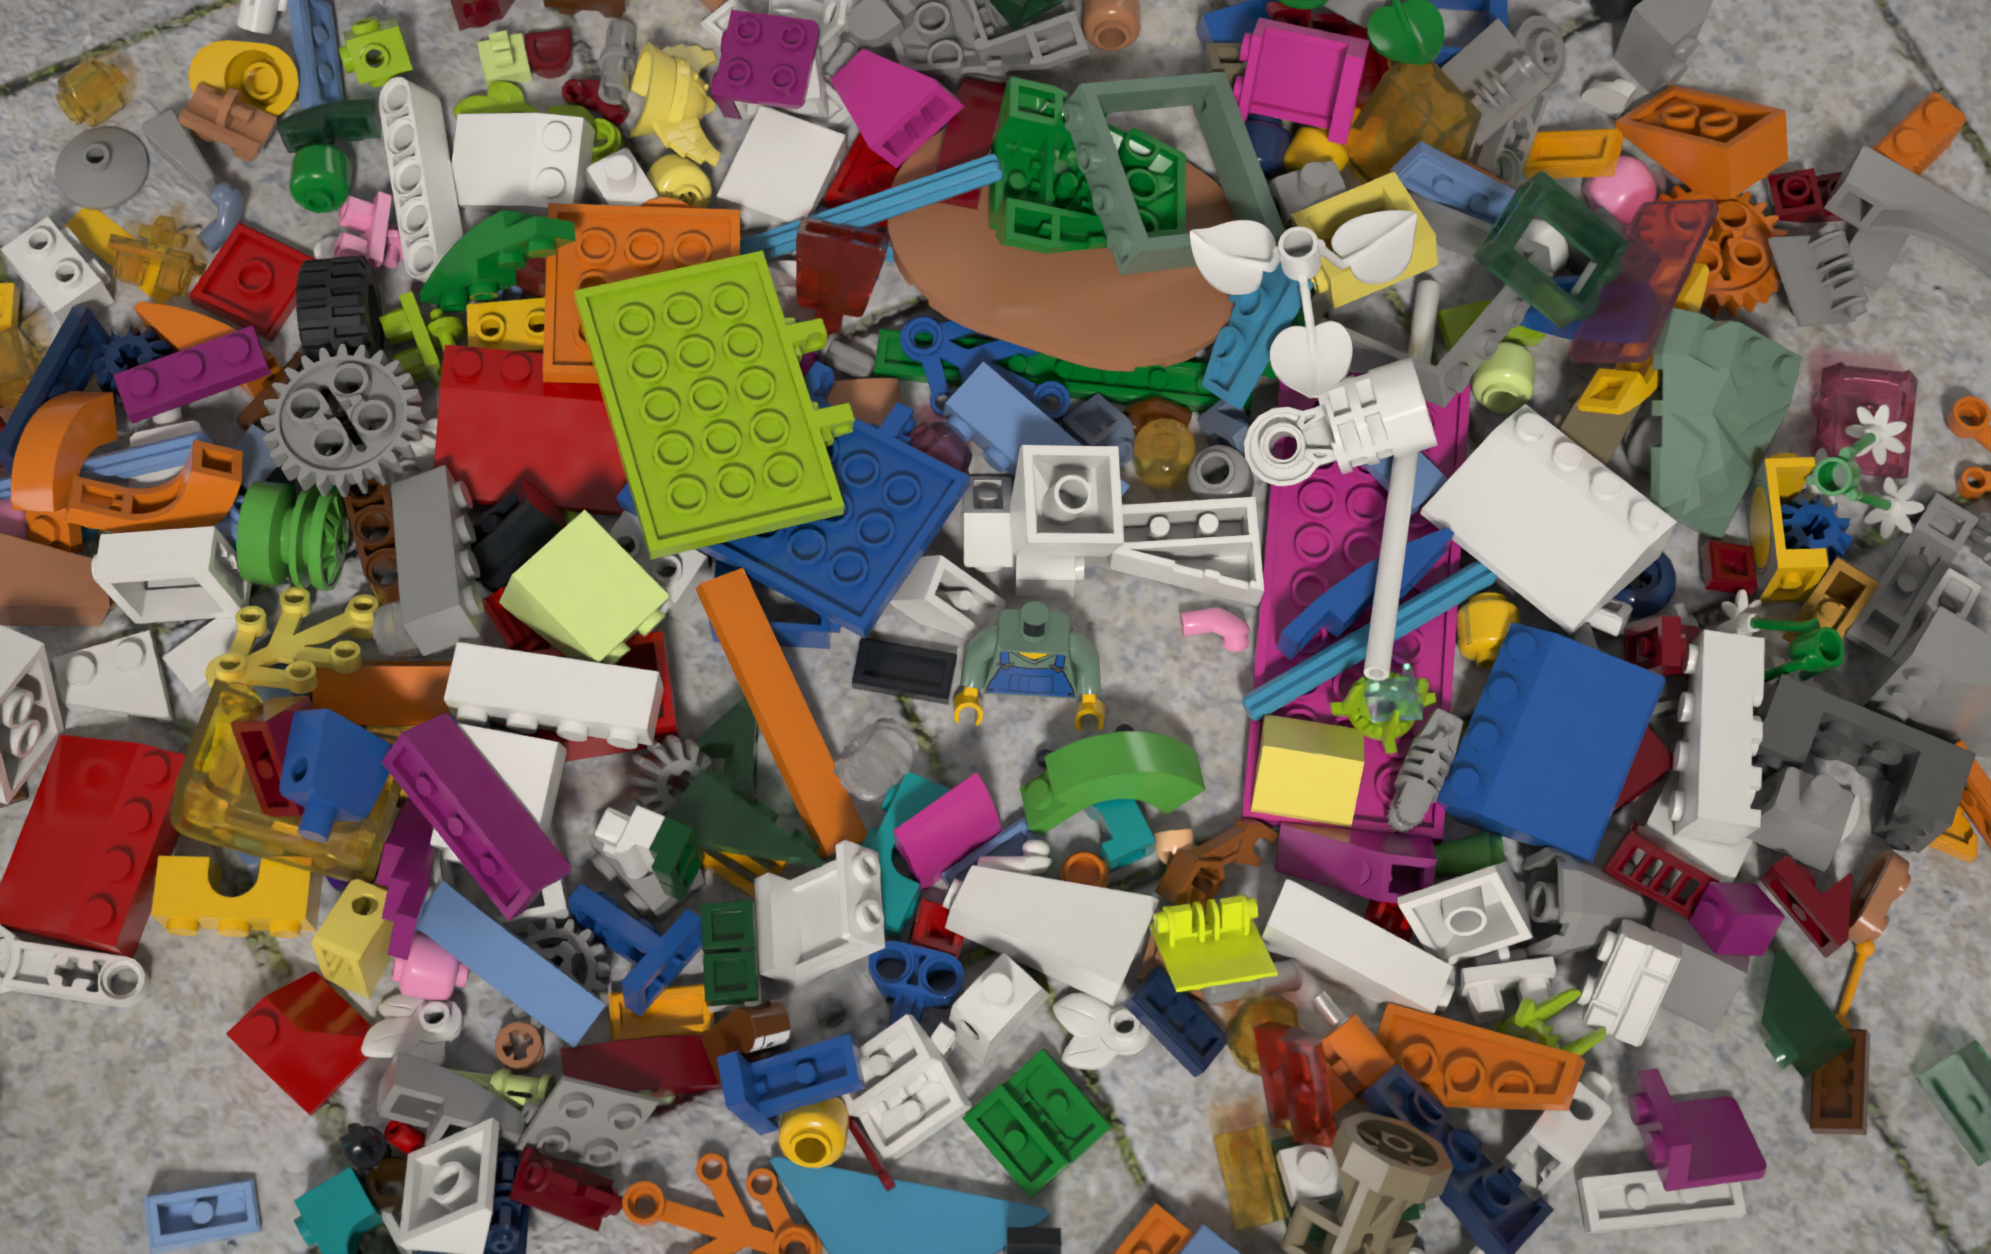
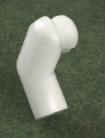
M1028 840L1022 846L1023 856H980L978 866L1032 876L1045 873L1051 865L1052 859L1048 858L1050 847L1047 842L1042 840Z

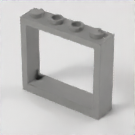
M1408 191L1435 232L1438 246L1513 277L1437 366L1344 327L1345 323L1371 294L1334 309L1324 293L1319 295L1316 293L1311 299L1315 326L1329 321L1340 323L1348 332L1352 342L1353 358L1350 367L1366 374L1370 369L1411 357L1424 399L1445 408L1457 393H1461L1467 387L1471 376L1485 360L1487 361L1493 357L1499 343L1512 328L1520 325L1526 311L1535 300L1547 293L1553 282L1554 273H1552L1549 247Z

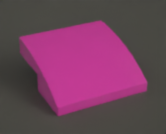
M976 772L893 831L895 847L908 863L910 879L920 884V892L923 893L942 879L941 874L1000 834L1002 829L989 792L983 780Z

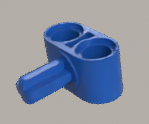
M885 941V948L870 954L868 958L869 978L872 987L879 994L894 999L887 1028L906 1014L912 1015L920 1024L924 1007L934 1009L950 1008L964 993V970L962 964L956 957L948 953L899 941ZM889 959L901 961L906 967L904 973L896 979H886L877 970L884 961ZM938 971H946L956 980L954 986L944 992L932 989L927 981L933 973Z

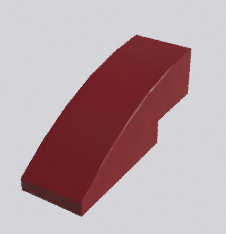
M703 1035L629 1039L560 1049L563 1076L654 1098L722 1088V1085H718L701 1041Z

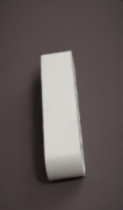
M395 77L390 79L380 92V117L406 272L412 278L426 283L430 274L444 255L463 237L440 100L434 93L403 77Z

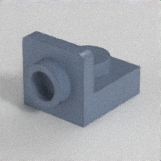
M1099 393L1060 419L1064 430L1082 446H1118L1120 467L1127 464L1140 453V447L1131 420Z
M1221 399L1197 418V421L1209 447L1214 445L1231 446L1245 458L1244 441L1251 423L1244 407L1240 410Z

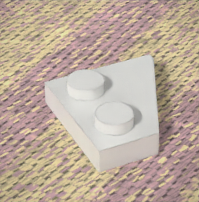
M150 630L52 658L61 701L68 709L85 712L101 710L109 715L129 718L130 715L155 718L158 723L165 724L175 722L155 636Z

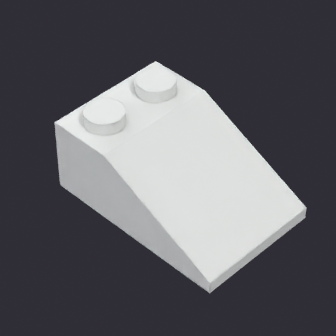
M544 113L458 114L451 164L458 208L494 212L509 210L548 217V203L586 204L588 194L586 169L591 165L595 129L585 118Z

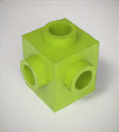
M377 17L363 18L350 24L352 30L344 32L346 45L338 47L346 74L355 72L359 85L369 82L370 87L384 86L390 79L395 78L396 74L413 70L397 17L378 22ZM372 49H377L380 51L375 55L367 53Z

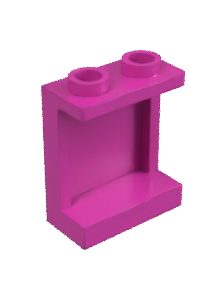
M1259 18L1254 33L1245 32L1239 58L1240 61L1247 62L1245 77L1237 76L1233 90L1244 122H1246L1250 113L1330 129L1328 141L1346 145L1370 40Z

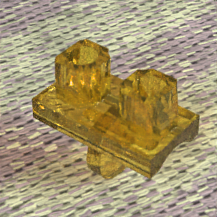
M165 215L159 216L153 226L140 225L138 236L149 239L150 243L111 234L107 245L109 249L116 253L112 277L122 283L142 287L148 265L157 266L160 268L154 288L160 292L181 298L184 297L191 283L192 276L202 277L206 264L195 261L194 255L191 253L172 249L173 246L185 248L188 243V236L176 232L175 219Z
M1265 1124L1236 1132L1213 1135L1212 1140L1235 1231L1287 1220L1288 1215Z

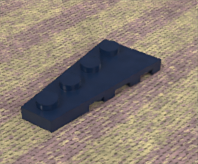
M1398 1064L1386 1071L1359 1095L1372 1113L1405 1121L1443 1145L1453 1165V1169L1439 1198L1453 1212L1472 1236L1478 1248L1484 1251L1485 1254H1515L1555 1210L1542 1197L1533 1201L1518 1187L1522 1179L1507 1165L1498 1169L1480 1152L1483 1143L1468 1129L1465 1131L1455 1129L1446 1121V1108Z

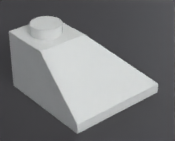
M1507 861L1398 897V905L1424 950L1450 965L1533 938L1524 892Z

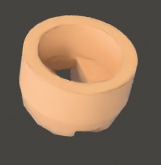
M1192 829L1170 830L1153 834L1156 840L1154 850L1157 858L1168 866L1178 850L1191 851L1194 849Z

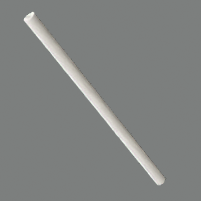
M1424 280L1418 283L1416 289L1408 355L1430 364L1440 286L1434 281ZM1419 451L1398 458H1394L1393 455L1364 665V675L1369 679L1377 681L1387 679L1390 673Z

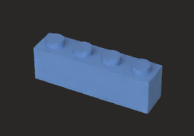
M984 361L945 403L943 417L947 419L945 425L951 433L963 442H967L970 439L983 450L981 454L983 459L999 473H1004L1006 470L1014 478L1019 450L1022 445L1082 446ZM1120 478L1123 501L1130 486Z

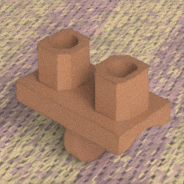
M199 83L190 102L179 114L178 124L189 128L191 137L205 143L215 140L232 147L234 156L251 162L254 158L258 157L277 126V117L242 102V92L231 87L224 94Z

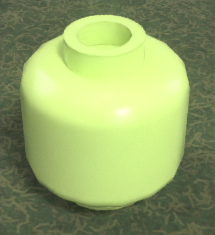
M1500 342L1493 357L1487 361L1485 360L1473 373L1472 392L1474 397L1483 406L1496 413H1509L1521 408L1529 402L1534 394L1535 359L1521 345L1511 342Z

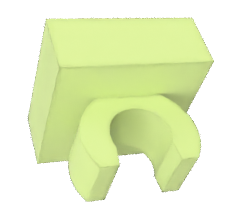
M505 30L488 34L489 40L477 42L487 88L492 81H506L512 84L533 81L522 33L508 35Z

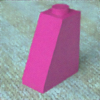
M861 49L830 79L869 148L896 168L964 107L960 99L935 79L865 49Z

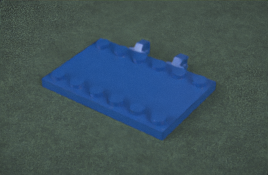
M816 361L804 377L811 402H817L819 409L831 407L832 405L828 403L826 398L835 385L834 372L832 368ZM897 402L880 426L874 423L869 425L855 418L853 432L833 438V444L826 447L845 505L842 515L698 549L736 570L744 568L747 576L855 634L866 638L969 488V475L911 446L913 442L909 435L916 425L913 416L914 410ZM627 483L616 499L620 508L637 516Z

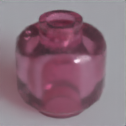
M923 422L914 427L909 435L913 442L912 447L967 475L970 474L968 469L972 462L971 449L949 425L943 422Z

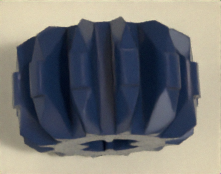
M131 325L127 335L123 337L119 333L112 331L111 339L113 342L110 345L97 344V351L101 357L91 361L93 364L92 369L98 376L96 384L102 392H113L114 403L120 406L123 405L113 375L174 353L170 344L167 341L161 340L157 332L151 328L141 334L138 328Z

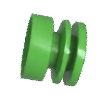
M254 481L244 497L237 529V564L244 581L278 586L285 582L290 573L291 580L297 588H307L312 584L316 590L330 591L334 589L343 570L349 540V516L344 497H342L339 490L331 488L325 497L321 495L316 486H312L307 491L302 490L297 499L296 491L291 484Z

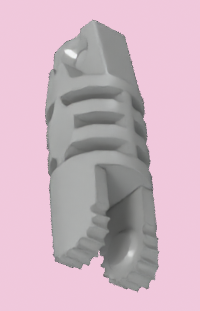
M1437 708L1431 712L1412 741L1394 786L1397 790L1389 806L1390 810L1387 811L1388 816L1386 818L1388 821L1386 824L1389 825V829L1393 830V833L1395 831L1399 834L1402 832L1406 833L1413 826L1415 827L1420 824L1421 820L1425 818L1424 814L1427 813L1430 804L1436 803L1455 758L1463 720L1447 711Z

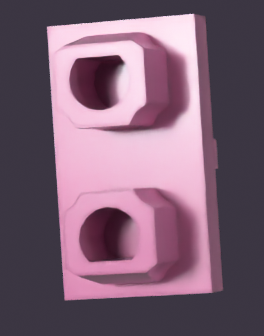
M378 191L372 202L348 196L340 209L338 224L360 232L358 237L342 231L336 241L333 258L363 255L370 263L372 269L380 267L382 263L386 268L392 269L397 266V262L404 261L398 224L392 223L388 225L392 195Z

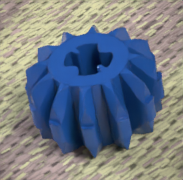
M1799 494L1793 497L1788 505H1781L1786 549L1826 548L1829 568L1837 556L1845 559L1844 551L1852 544L1853 537L1845 532L1850 526V518H1837L1835 514L1838 511V503L1831 504L1826 508L1822 506L1820 494L1813 496L1809 502Z

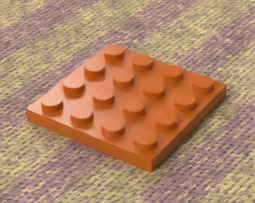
M548 203V218L574 222L576 241L557 248L555 255L546 257L543 382L599 384L575 305L574 290L739 256L740 210Z

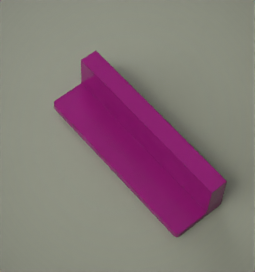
M443 713L402 732L382 759L381 763L508 921L521 915L542 889L568 876L572 871L570 864L448 714Z

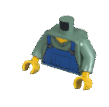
M1030 601L1024 604L1021 610L1003 609L999 611L995 625L984 628L967 644L960 684L964 686V691L958 693L953 700V712L956 723L959 722L960 711L965 707L975 708V726L982 722L983 706L978 691L984 688L983 694L1077 699V694H1082V701L1078 704L1074 724L1076 729L1082 732L1083 715L1093 714L1099 721L1098 730H1102L1106 708L1102 701L1097 699V693L1101 692L1099 653L1082 632L1073 629L1071 615L1066 612L1050 611L1044 603Z

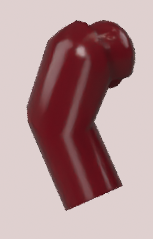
M570 79L564 83L561 95L569 105H578L587 110L599 111L605 120L615 126L621 125L628 118V111L622 103L608 104L599 97L600 80Z

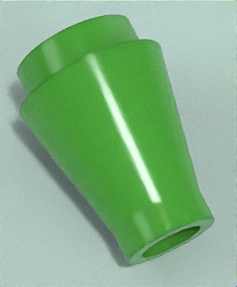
M1489 831L1443 844H1434L1436 854L1434 875L1445 874L1460 877L1504 862L1502 835L1489 836Z

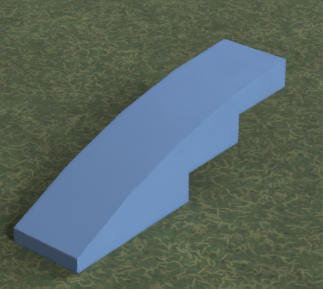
M442 880L425 903L419 927L423 933L575 1048L606 1007L607 1003L567 975L566 971L527 944L526 940L444 880Z

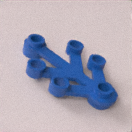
M927 315L916 316L903 326L900 334L901 348L908 358L922 363L932 394L930 397V407L933 414L937 417L944 418V410L937 408L935 405L936 399L942 395L951 397L955 393V391L947 386L940 359L958 367L963 383L984 361L1054 422L1059 421L1067 414L1070 396L1062 384L1055 381H1047L1038 386L993 363L1018 354L1025 357H1034L1040 352L1000 339L967 350L951 341L976 331L952 320L941 323L936 318ZM921 333H927L931 335L933 342L930 346L922 348L915 343V338ZM1046 397H1054L1058 400L1060 406L1057 410L1049 412L1043 409L1041 402Z

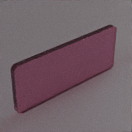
M1713 199L1653 201L1639 206L1568 349V354L1573 362L1640 363L1650 357L1719 212V208Z

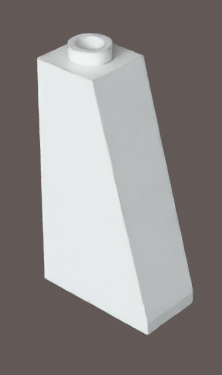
M971 865L964 882L954 879L942 907L950 910L945 926L946 929L1000 954L1005 953L1017 962L1113 1005L1159 900L1148 895Z
M1286 879L1262 935V940L1270 956L1281 961L1293 958L1298 962L1302 970L1384 1006H1387L1389 1002L1429 1014H1434L1435 1011L1444 1014L1455 989L1454 984L1447 982L1453 968L1452 965L1300 884Z

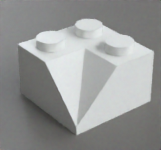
M1022 445L1020 447L1010 504L1012 556L1107 557L1124 544L1118 446Z

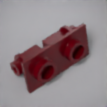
M524 1147L509 1199L595 1232H599L603 1218L609 1215H618L623 1207V1197L618 1195L615 1187H612L613 1180L555 1157L542 1155L530 1147Z

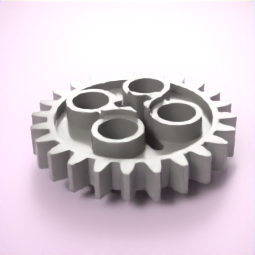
M340 344L337 356L330 357L324 347L320 348V361L315 363L305 355L302 356L303 370L297 372L288 367L285 369L290 380L287 385L275 382L272 384L279 399L264 400V405L271 415L261 418V424L268 433L262 438L269 451H272L269 455L277 467L282 466L281 469L289 481L297 478L302 489L305 491L316 483L319 492L325 497L333 485L337 486L342 497H347L351 484H357L363 494L367 493L368 480L374 478L384 486L387 483L383 471L389 468L394 472L401 473L403 470L397 460L399 456L414 458L415 456L408 441H420L423 439V435L417 424L426 422L421 407H419L423 404V400L418 389H415L416 385L411 374H404V370L398 360L389 363L382 350H379L370 359L365 345H360L354 356L349 354L345 344ZM362 385L356 392L345 394L350 387ZM323 389L331 391L348 421L352 423L361 441L366 446L365 451L359 452L342 424L333 414L323 395H321ZM318 410L313 417L302 419L307 412ZM386 421L381 428L368 430L374 423ZM343 446L338 453L325 456L331 448Z

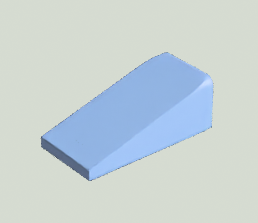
M253 1178L144 1196V1212L150 1254L171 1252L260 1232Z

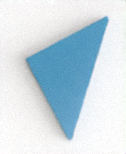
M774 1157L769 1161L829 1254H998L1005 1249L1007 1227L1038 1226L1050 1218L1047 1209L896 1179H893L896 1187L887 1192L878 1176L828 1166L805 1168L782 1157Z

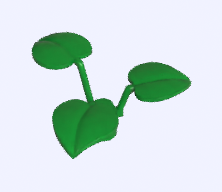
M1329 0L1278 1L1296 9H1314L1325 5ZM1391 0L1393 6L1380 7L1371 14L1367 24V37L1372 47L1384 57L1402 63L1421 66L1423 64H1430L1440 54L1445 34L1444 22L1439 10L1430 1L1407 0L1401 3V0Z

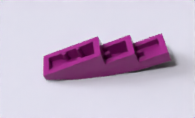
M409 797L385 841L376 881L377 884L388 887L382 919L394 922L387 955L407 961L420 927L433 861V846L430 845L432 825Z

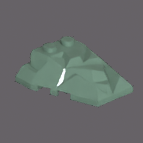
M1664 308L1653 352V370H1663L1662 400H1652V416H1662V443L1651 447L1650 501L1676 520L1677 523L1712 540H1722L1785 419L1799 376L1802 357L1743 323L1731 320L1714 321L1700 313L1678 308Z

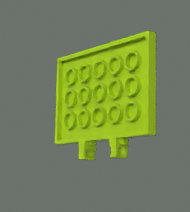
M763 250L574 290L575 305L650 560L834 517L844 513L845 505L826 447L833 444V438L852 433L855 418L849 402L819 409L817 402H811L799 361L802 360V354L826 347L827 332L822 318L796 323L794 317L784 318Z

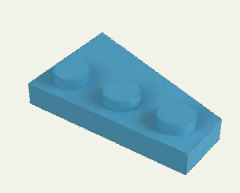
M1279 263L1274 272L1263 271L1261 285L1255 291L1243 295H1230L1228 301L1233 303L1234 307L1229 325L1221 329L1217 335L1201 386L1240 410L1270 361V349L1273 341L1280 332L1290 327L1299 309L1302 307L1299 281L1287 277L1282 270L1281 263ZM1308 280V282H1309V289H1310V291H1311V289H1312V287H1313V285H1314L1315 283H1313V282H1311L1310 280Z

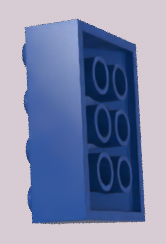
M1512 622L1436 802L1459 824L1489 831V833L1502 835L1503 837L1543 849L1546 847L1557 848L1580 860L1593 863L1666 679L1659 674L1557 633Z

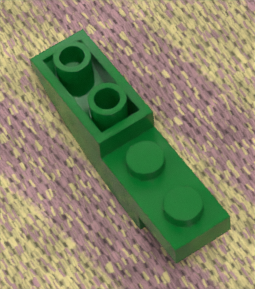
M502 210L486 218L459 239L440 260L419 293L420 302L440 305V310L444 312H460L467 310V304L476 300L482 301L497 298L499 291L517 284L515 270L524 268L526 261L533 258L553 256L557 253V248L576 241L574 222L509 210Z

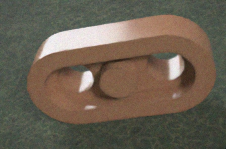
M1891 849L1884 851L1873 861L1851 899L1848 938L1856 944H1861L1867 939L1874 941L1884 932L1889 923V916L1886 913L1891 903L1904 893L1911 881V875L1908 874L1909 862Z

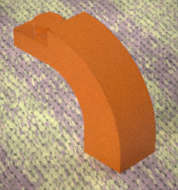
M70 391L60 394L38 408L27 423L20 437L13 461L11 506L12 510L25 511L29 541L75 554L84 551L81 525L65 522L68 494L73 476H80L82 466L88 455L95 448L118 440L113 392Z
M193 440L186 463L180 473L172 480L151 488H127L73 476L68 494L65 522L82 525L90 529L113 532V534L215 526L226 516L237 496L242 480L243 451Z

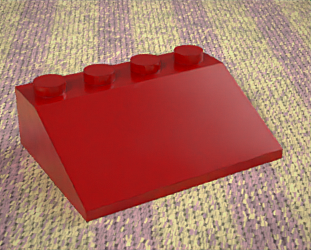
M445 345L439 391L434 469L446 465L456 482L462 480L465 483L473 504L495 505L523 479L536 489L541 496H545L558 506L561 511L581 513L586 510L592 514L622 515L624 509L619 507L616 497L628 482L599 384L543 382V353Z
M59 734L0 883V924L6 929L93 952L133 959L152 910L158 856H172L199 785V781L194 778L191 772L192 760L187 755L141 743Z

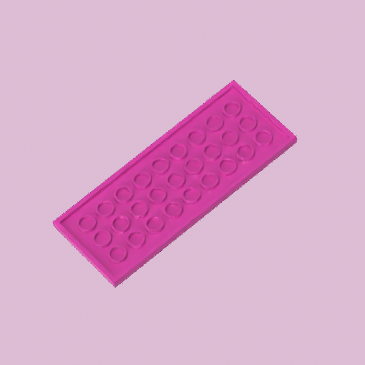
M1348 372L1345 377L1351 375L1357 377L1366 373ZM1279 380L1276 408L1291 407L1305 411L1319 405L1318 398H1308ZM1469 384L1461 393H1457L1445 408L1427 400L1425 401L1438 446L1421 450V452L1447 479L1466 461L1471 388ZM1289 436L1278 439L1273 447V456L1279 460L1291 458L1296 453L1297 440ZM1336 461L1317 467L1309 478L1295 485L1276 486L1270 484L1262 569L1264 593L1259 604L1252 690L1371 622L1372 607L1369 606L1339 639L1323 627L1292 661L1276 649L1281 631L1311 603L1355 570L1380 557L1388 491L1363 465L1354 467L1353 472L1342 474ZM1422 508L1412 516L1410 515L1407 543L1440 530L1420 514ZM1452 540L1447 552L1401 600L1399 605L1460 570L1461 546ZM1457 605L1393 643L1390 671L1400 674L1404 679H1407L1412 687L1415 686L1418 679H1427L1429 681L1427 693L1435 692L1437 703L1418 710L1417 719L1412 728L1403 736L1395 739L1397 753L1385 754L1381 741L1364 735V766L1351 827L1251 811L1264 718L1259 721L1249 719L1241 818H1253L1264 825L1280 827V822L1393 833V830L1389 829V825L1386 824L1388 821L1386 818L1388 816L1387 811L1390 810L1389 806L1397 790L1394 786L1412 741L1435 709L1439 708L1451 714ZM1365 659L1269 715L1355 728L1348 717L1333 715L1330 703L1344 701L1353 683L1364 675ZM1376 692L1369 698L1371 709L1380 716L1391 715L1394 709H1397L1395 698L1387 692ZM1437 802L1430 804L1427 813L1424 814L1425 818L1421 820L1420 824L1415 827L1413 826L1406 833H1400L1432 837L1433 844H1441L1444 837L1445 810Z

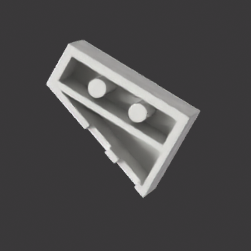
M1256 497L1122 505L1124 544L1108 556L1109 569L1259 606L1264 593Z

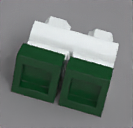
M638 805L631 817L608 807L594 834L598 841L604 843L603 851L605 855L618 860L629 879H639L645 876L648 871H651L659 880L664 893L684 902L706 857L692 827Z
M753 900L700 904L702 950L704 952V996L709 1011H732L742 1006L755 1007L761 1004L757 925Z

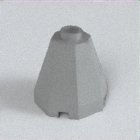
M1546 847L1527 857L1522 870H1529L1531 874L1528 882L1518 881L1525 895L1533 938L1521 941L1530 943L1531 946L1525 948L1529 956L1539 958L1557 957L1599 947L1607 930L1617 933L1622 919H1629L1644 925L1646 905L1642 900V896L1638 891L1618 881L1603 871V869L1552 847Z

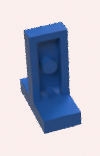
M581 883L568 897L571 919L575 921L577 927L583 931L589 928L596 940L635 966L621 981L624 1006L640 1017L702 949L701 917L688 908L661 937L659 931L650 922L643 918L635 920L623 912L616 900L605 892L599 891L595 893Z
M850 1033L754 1063H749L737 1051L717 1057L726 1108L760 1136L779 1130L777 1115L866 1088L856 1040Z

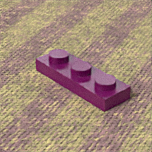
M252 325L113 376L126 414L133 424L272 373L257 332Z

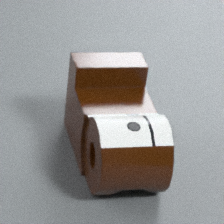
M771 999L755 1007L742 1006L733 1009L701 1037V1041L718 1085H722L717 1057L737 1051L749 1063L763 1060L762 1054L768 1048L783 1044L788 1040L790 1035L789 1016L784 1005L779 1000Z

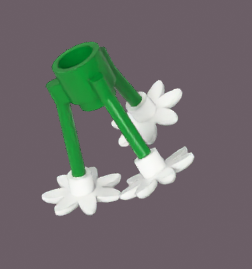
M1887 404L1880 406L1875 416L1868 409L1860 406L1857 408V415L1862 425H1849L1845 429L1848 435L1860 439L1849 447H1843L1838 457H1828L1826 450L1820 448L1815 455V468L1807 476L1806 483L1802 488L1806 489L1802 497L1809 502L1813 496L1820 494L1822 504L1828 508L1829 505L1835 504L1834 496L1845 495L1849 501H1859L1876 507L1865 517L1864 522L1866 524H1876L1882 521L1880 535L1883 539L1891 536L1895 525L1905 533H1912V523L1907 515L1922 512L1925 508L1922 503L1909 501L1915 492L1916 484L1908 482L1898 491L1894 479L1887 477L1884 481V495L1876 492L1866 493L1858 488L1861 470L1854 461L1855 456H1862L1871 449L1879 465H1883L1886 462V448L1895 453H1903L1905 446L1894 436L1905 430L1907 424L1904 421L1888 423L1890 410Z
M1740 589L1737 592L1735 604L1729 601L1722 602V611L1729 619L1718 625V632L1753 636L1752 633L1763 632L1765 629L1800 632L1790 644L1788 662L1777 655L1771 657L1773 668L1764 671V683L1772 687L1777 679L1784 674L1825 691L1812 678L1829 668L1842 665L1844 644L1837 631L1830 627L1820 628V623L1816 618L1806 621L1760 618L1758 612L1762 606V601L1756 599L1748 603L1747 593L1744 589Z

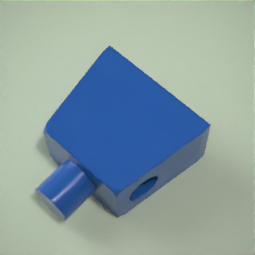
M330 709L295 711L291 722L279 789L282 796L305 807L297 833L312 841L327 842L334 822L363 821L366 819L390 774L381 761L393 745Z

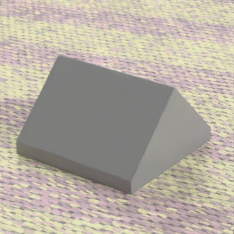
M1655 902L1645 926L1651 931H1658L1678 939L1682 944V958L1659 1006L1713 1032L1747 975L1750 956L1715 954L1690 925L1688 918Z

